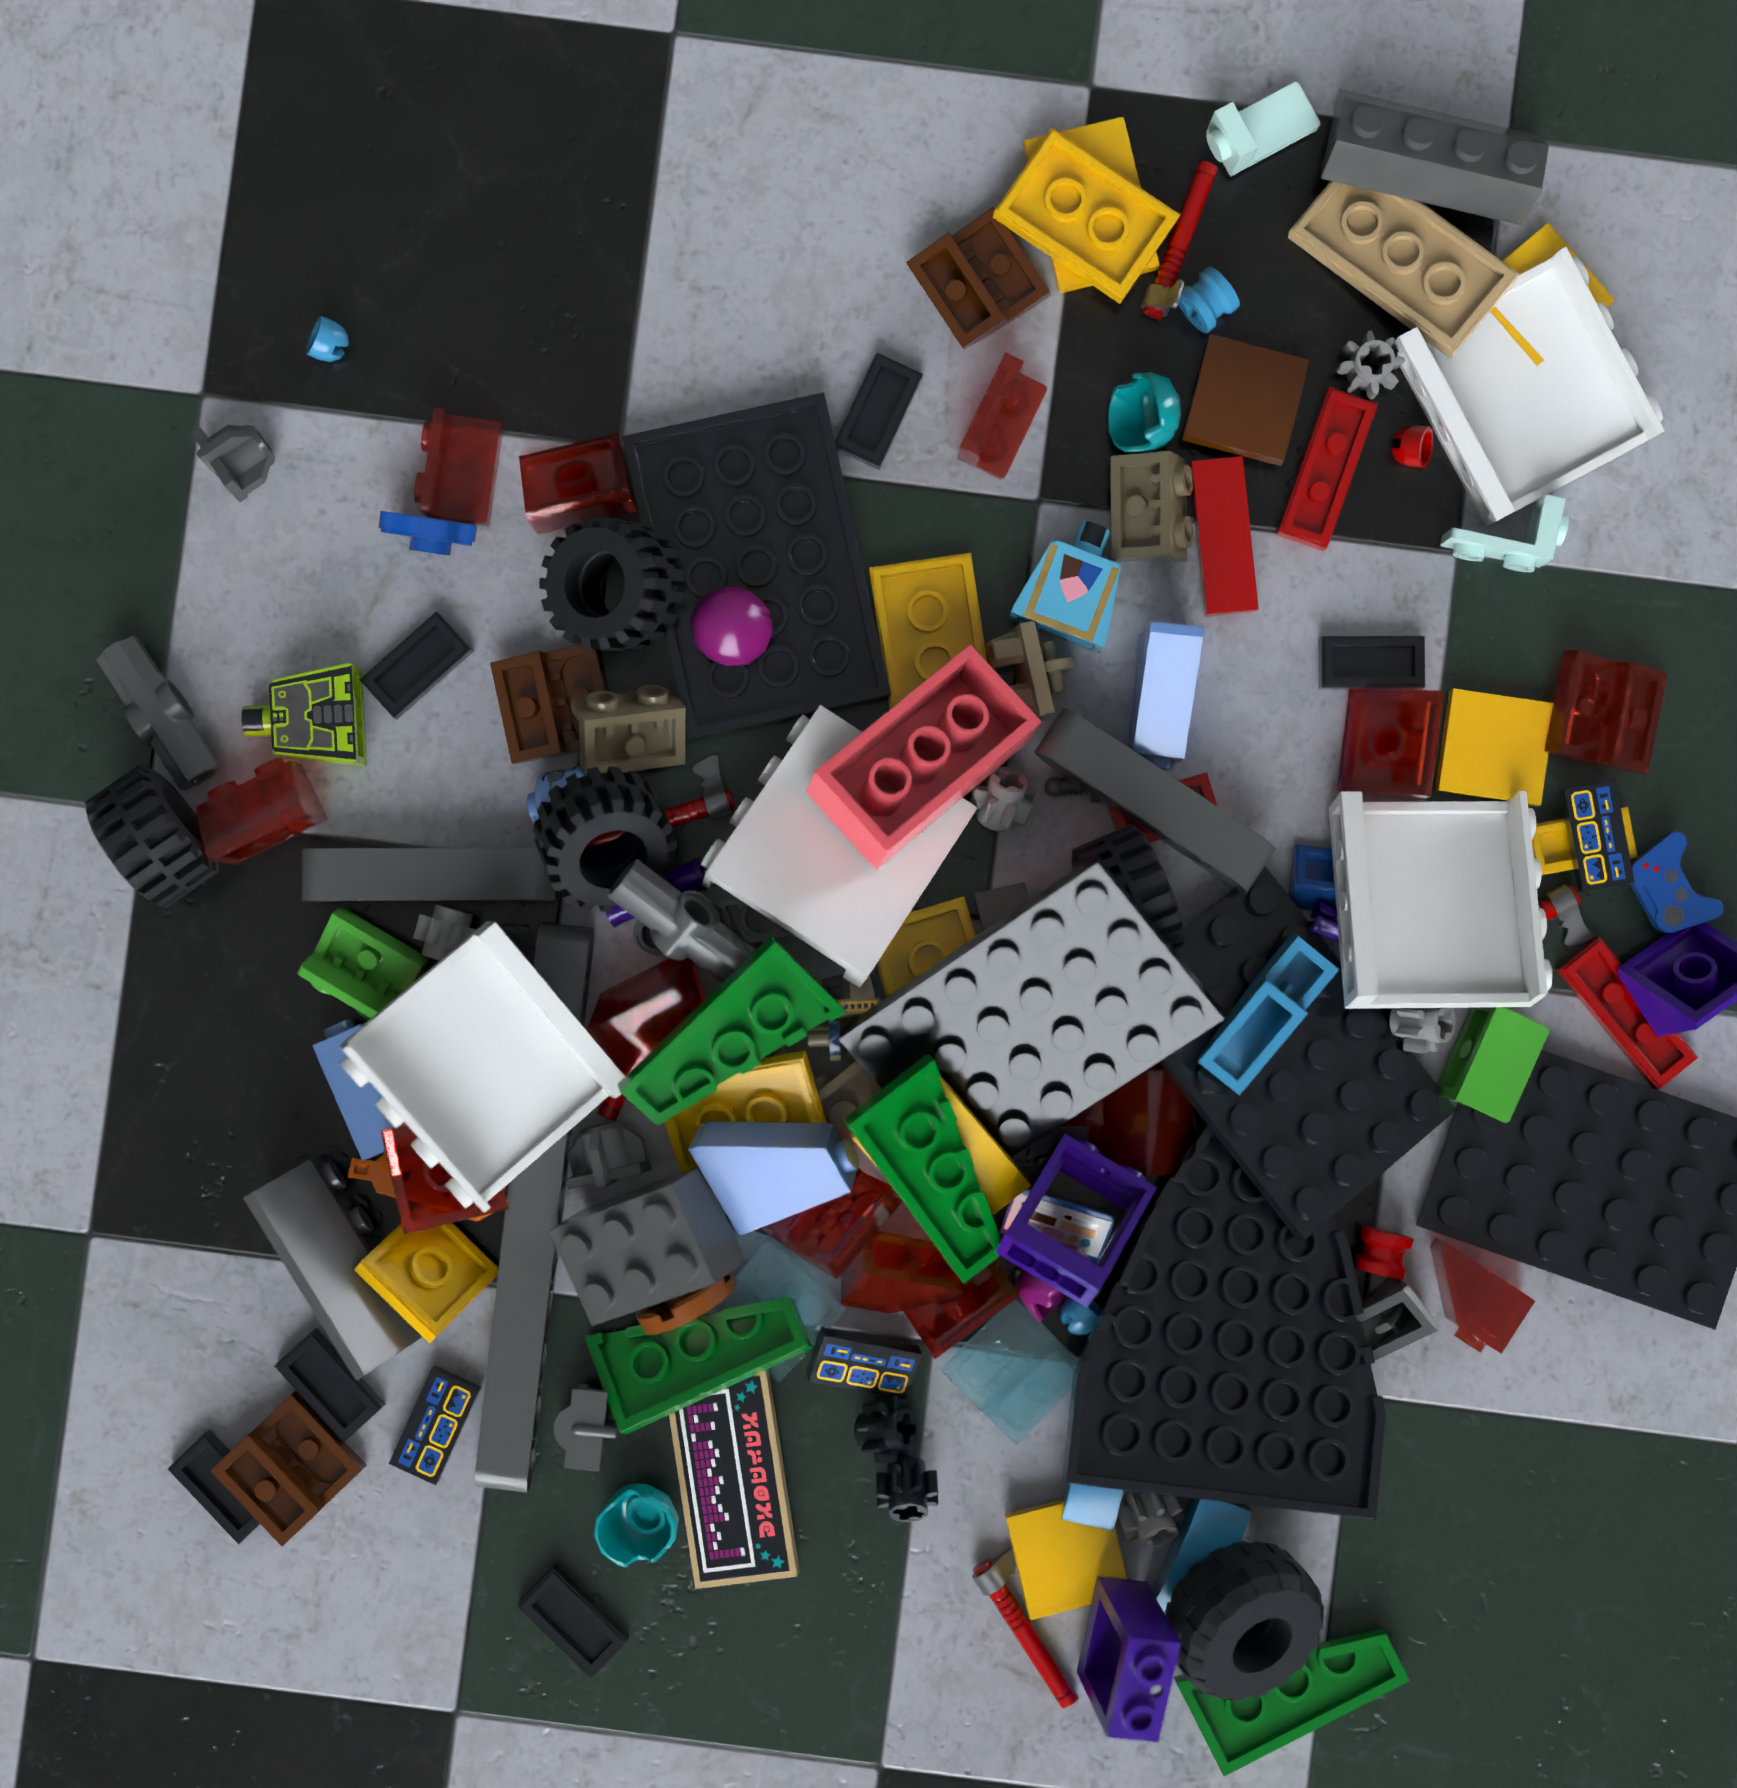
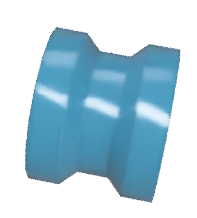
M1207 266L1199 273L1198 281L1194 285L1183 287L1178 305L1187 319L1199 331L1209 333L1216 327L1217 319L1222 314H1232L1239 308L1240 301L1227 279L1215 268Z

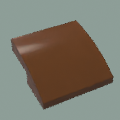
M994 207L984 212L952 236L948 232L906 262L963 350L1009 324L1051 296L1050 291L1009 229L993 218Z
M1209 334L1196 387L1191 398L1182 440L1282 466L1293 430L1309 359Z
M581 644L545 653L536 651L490 662L511 763L518 764L579 752V721L571 711V700L587 698L589 693L595 691H609L601 650L581 648Z
M295 1391L210 1471L283 1547L367 1465L346 1442L343 1443L304 1398Z

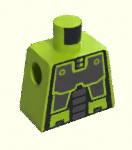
M347 663L270 681V705L243 706L241 719L245 737L271 736L273 754L283 758L357 767L367 766L363 683L360 681L362 669L352 663Z

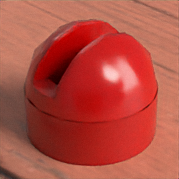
M1411 425L1403 427L1395 433L1393 439L1401 440L1400 448H1391L1394 458L1405 466L1425 468L1431 459L1434 436L1432 428L1430 426Z

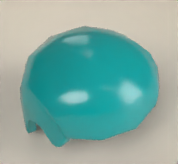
M1152 372L1134 373L1132 379L1136 380L1128 384L1118 385L1112 392L1108 409L1109 433L1114 445L1124 452L1156 451L1164 447L1173 438L1175 431L1179 427L1181 418L1180 397L1169 378Z
M629 1484L617 1489L602 1505L596 1516L593 1536L600 1552L618 1566L627 1567L638 1560H649L653 1563L676 1540L679 1515L668 1494L647 1484Z

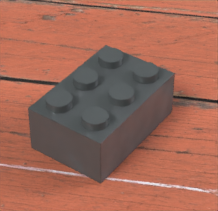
M698 1166L585 1208L549 1230L591 1326L713 1285L746 1261L721 1204Z

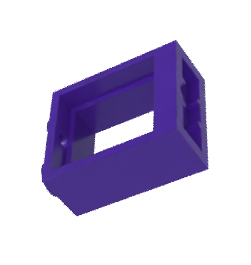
M1064 1134L995 1253L1083 1306L1088 1307L1102 1287L1157 1187L1146 1182L1145 1177L1134 1168L1119 1166L1101 1155L1097 1147L1083 1139H1074ZM1058 1171L1065 1173L1127 1210L1097 1264L1092 1263L1027 1224Z
M1097 1576L1076 1672L1107 1738L1159 1742L1181 1642L1147 1581ZM1161 1686L1158 1693H1150L1152 1687Z

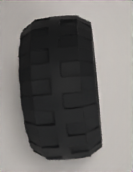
M1241 1541L1210 1552L1209 1556L1200 1562L1197 1561L1188 1569V1573L1181 1581H1178L1173 1589L1170 1602H1167L1165 1615L1181 1642L1177 1666L1193 1686H1196L1201 1693L1209 1697L1212 1696L1230 1701H1243L1245 1698L1263 1696L1275 1687L1279 1688L1289 1680V1677L1305 1665L1308 1661V1656L1312 1650H1315L1320 1640L1319 1632L1320 1629H1323L1324 1606L1318 1587L1305 1569L1286 1550L1279 1548L1276 1544Z

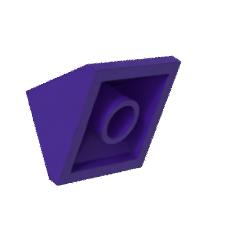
M1706 922L1665 934L1618 967V976L1657 1037L1696 1030L1737 1001V942Z

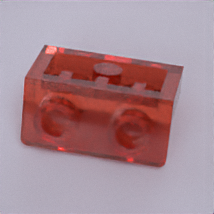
M1006 352L967 430L958 453L959 460L998 479L1006 477L1047 392L1046 385L1021 374L1024 364L1023 360Z
M434 408L432 421H425L421 437L422 451L428 452L425 472L417 473L414 486L415 503H420V510L428 518L490 527L504 427L500 421L450 415L446 409Z

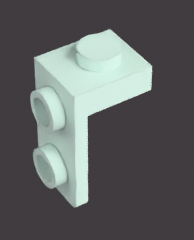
M1293 82L1239 112L1234 102L1214 111L1206 131L1207 142L1214 157L1219 162H1223L1231 177L1315 132L1320 126V120L1300 84Z
M1545 494L1532 503L1524 543L1464 529L1451 528L1442 535L1440 546L1454 549L1452 555L1463 560L1483 561L1484 556L1504 560L1503 567L1519 572H1534L1535 567L1540 568L1552 561L1556 545L1561 546L1564 542L1569 525V516L1563 515L1566 499Z

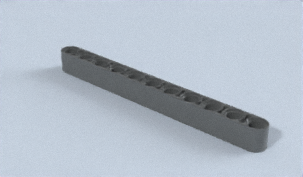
M541 922L537 935L533 968L580 1024L585 1027L594 949V928ZM573 1128L508 1184L475 1469V1487L526 1493L530 1490L535 1463L559 1254L549 1230L560 1224L563 1219L566 1179L569 1167L568 1154L571 1149Z

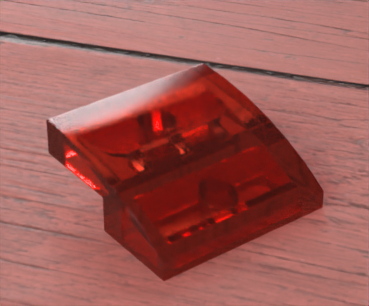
M1564 650L1544 752L1613 769L1648 774L1668 673L1634 662H1615L1580 650Z
M858 1168L850 1193L761 1227V1229L808 1263L831 1277L838 1279L901 1205L902 1200L891 1185L862 1172Z

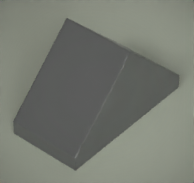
M1389 1277L1361 1299L1364 1314L1354 1315L1359 1322H1362L1366 1344L1372 1347L1374 1361L1436 1332L1441 1326L1407 1283L1400 1279Z

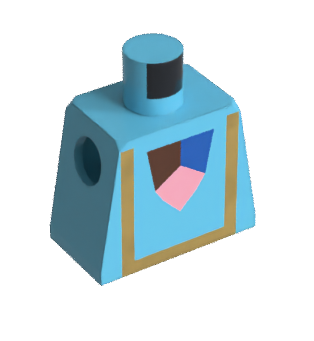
M1081 521L1072 546L1058 540H1052L1014 603L1008 619L1018 623L1035 621L1036 629L1100 653L1107 641L1121 568L1120 564L1101 557L1110 531L1101 525L1089 521Z

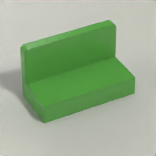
M1471 1007L1437 1083V1086L1442 1091L1441 1095L1496 1120L1508 1123L1547 1039L1549 1029L1506 1007Z

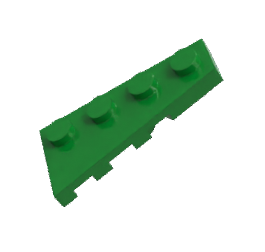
M770 936L617 1085L620 1092L658 1126L715 1092L718 1084L739 1072L742 1075L760 1065V1059L785 1044L788 1047L807 1037L806 1032L827 1019L832 1022L847 1012L795 958Z
M927 1054L842 1120L956 1276L965 1284L1000 1256L995 1251L1002 1240L985 1194L980 1189L973 1171L972 1159L967 1147L963 1144L955 1122L957 1119L950 1100L946 1097L939 1079L941 1076L935 1060Z
M790 1297L723 1309L721 1312L700 1315L684 1325L656 1335H647L641 1325L628 1327L622 1331L584 1336L603 1390L609 1391L608 1403L618 1431L626 1435L813 1348L796 1303Z
M1381 1628L1318 1643L1315 1650H1312L1308 1656V1661L1305 1665L1289 1677L1286 1683L1279 1688L1271 1689L1266 1692L1267 1694L1257 1698L1250 1697L1245 1698L1243 1701H1230L1212 1696L1209 1697L1201 1693L1196 1686H1193L1184 1674L1174 1676L1175 1682L1223 1776L1409 1682L1410 1680L1384 1630Z

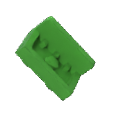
M340 906L331 914L314 953L301 964L297 973L302 978L311 982L312 986L318 991L338 998L356 1009L360 1016L370 1020L421 977L429 958Z

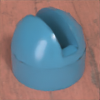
M319 316L311 331L306 347V355L327 362L338 360L345 354L340 347H347L349 345L348 334L335 321Z
M1067 1297L1060 1307V1319L1063 1324H1069L1068 1330L1072 1334H1088L1093 1331L1102 1309L1094 1300H1092L1088 1307H1085L1072 1298Z

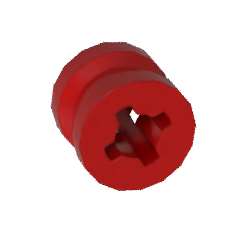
M1362 1226L1360 1237L1364 1245L1362 1253L1355 1256L1354 1267L1369 1273L1405 1280L1407 1268L1403 1261L1405 1253L1412 1249L1414 1239L1395 1232Z

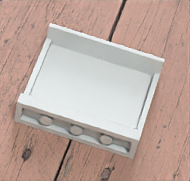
M1567 247L1560 249L1547 261L1519 275L1515 283L1495 305L1500 313L1544 359L1538 366L1534 364L1491 312L1451 359L1424 340L1418 327L1399 336L1391 346L1395 357L1405 358V362L1400 368L1485 527L1494 524L1537 501L1545 494H1550L1665 431L1660 423L1663 420V414L1658 402L1651 394L1645 395L1636 378L1638 367L1634 357L1626 348H1620L1612 333L1614 323L1608 309L1601 302L1596 303L1587 286L1589 284V275L1584 264L1578 257L1572 258Z
M820 705L811 719L804 715L798 719L786 739L787 742L792 744V747L783 760L775 755L770 760L758 779V782L763 784L764 788L755 801L745 797L729 822L736 829L725 843L718 838L705 855L701 865L708 870L705 873L702 885L709 889L712 883H715L845 968L846 972L843 978L860 988L978 807L962 798L876 870L806 793L814 772L862 733Z
M1362 791L1340 792L1328 810L1345 1009L1531 1007L1548 994L1552 984V968L1549 960L1544 959L1542 939L1546 935L1547 919L1545 911L1539 908L1537 889L1541 883L1542 872L1540 861L1538 858L1533 857L1532 839L1536 832V816L1534 810L1528 808L1527 791H1518L1509 801L1363 802Z
M491 921L485 922L339 1045L340 1049L347 1056L339 1064L360 1088L368 1081L382 1096L375 1105L395 1128L405 1122L418 1137L410 1146L430 1168H433L439 1162L452 1177L445 1186L465 1209L474 1202L484 1213L491 1208L487 1202L601 1102L608 1096L616 1099L622 1094L617 1084L625 1077L496 922Z

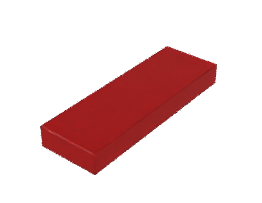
M1329 387L1326 390L1276 535L1321 551H1325L1328 548L1378 403L1333 387Z
M1243 456L1191 461L1189 466L1193 475L1192 497L1205 617L1256 612L1259 610Z
M1594 937L1555 970L1653 1089L1659 1090L1694 1062L1698 1056L1679 1033L1661 1037L1656 1036L1618 976V967L1622 963L1600 937Z

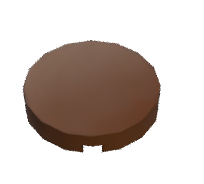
M730 1272L713 1285L640 1309L635 1316L647 1335H656L673 1330L694 1320L723 1301L735 1289L737 1280L733 1273Z

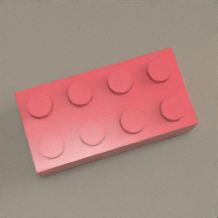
M968 645L814 772L806 793L869 863L878 870L1025 746L1042 721L971 645Z

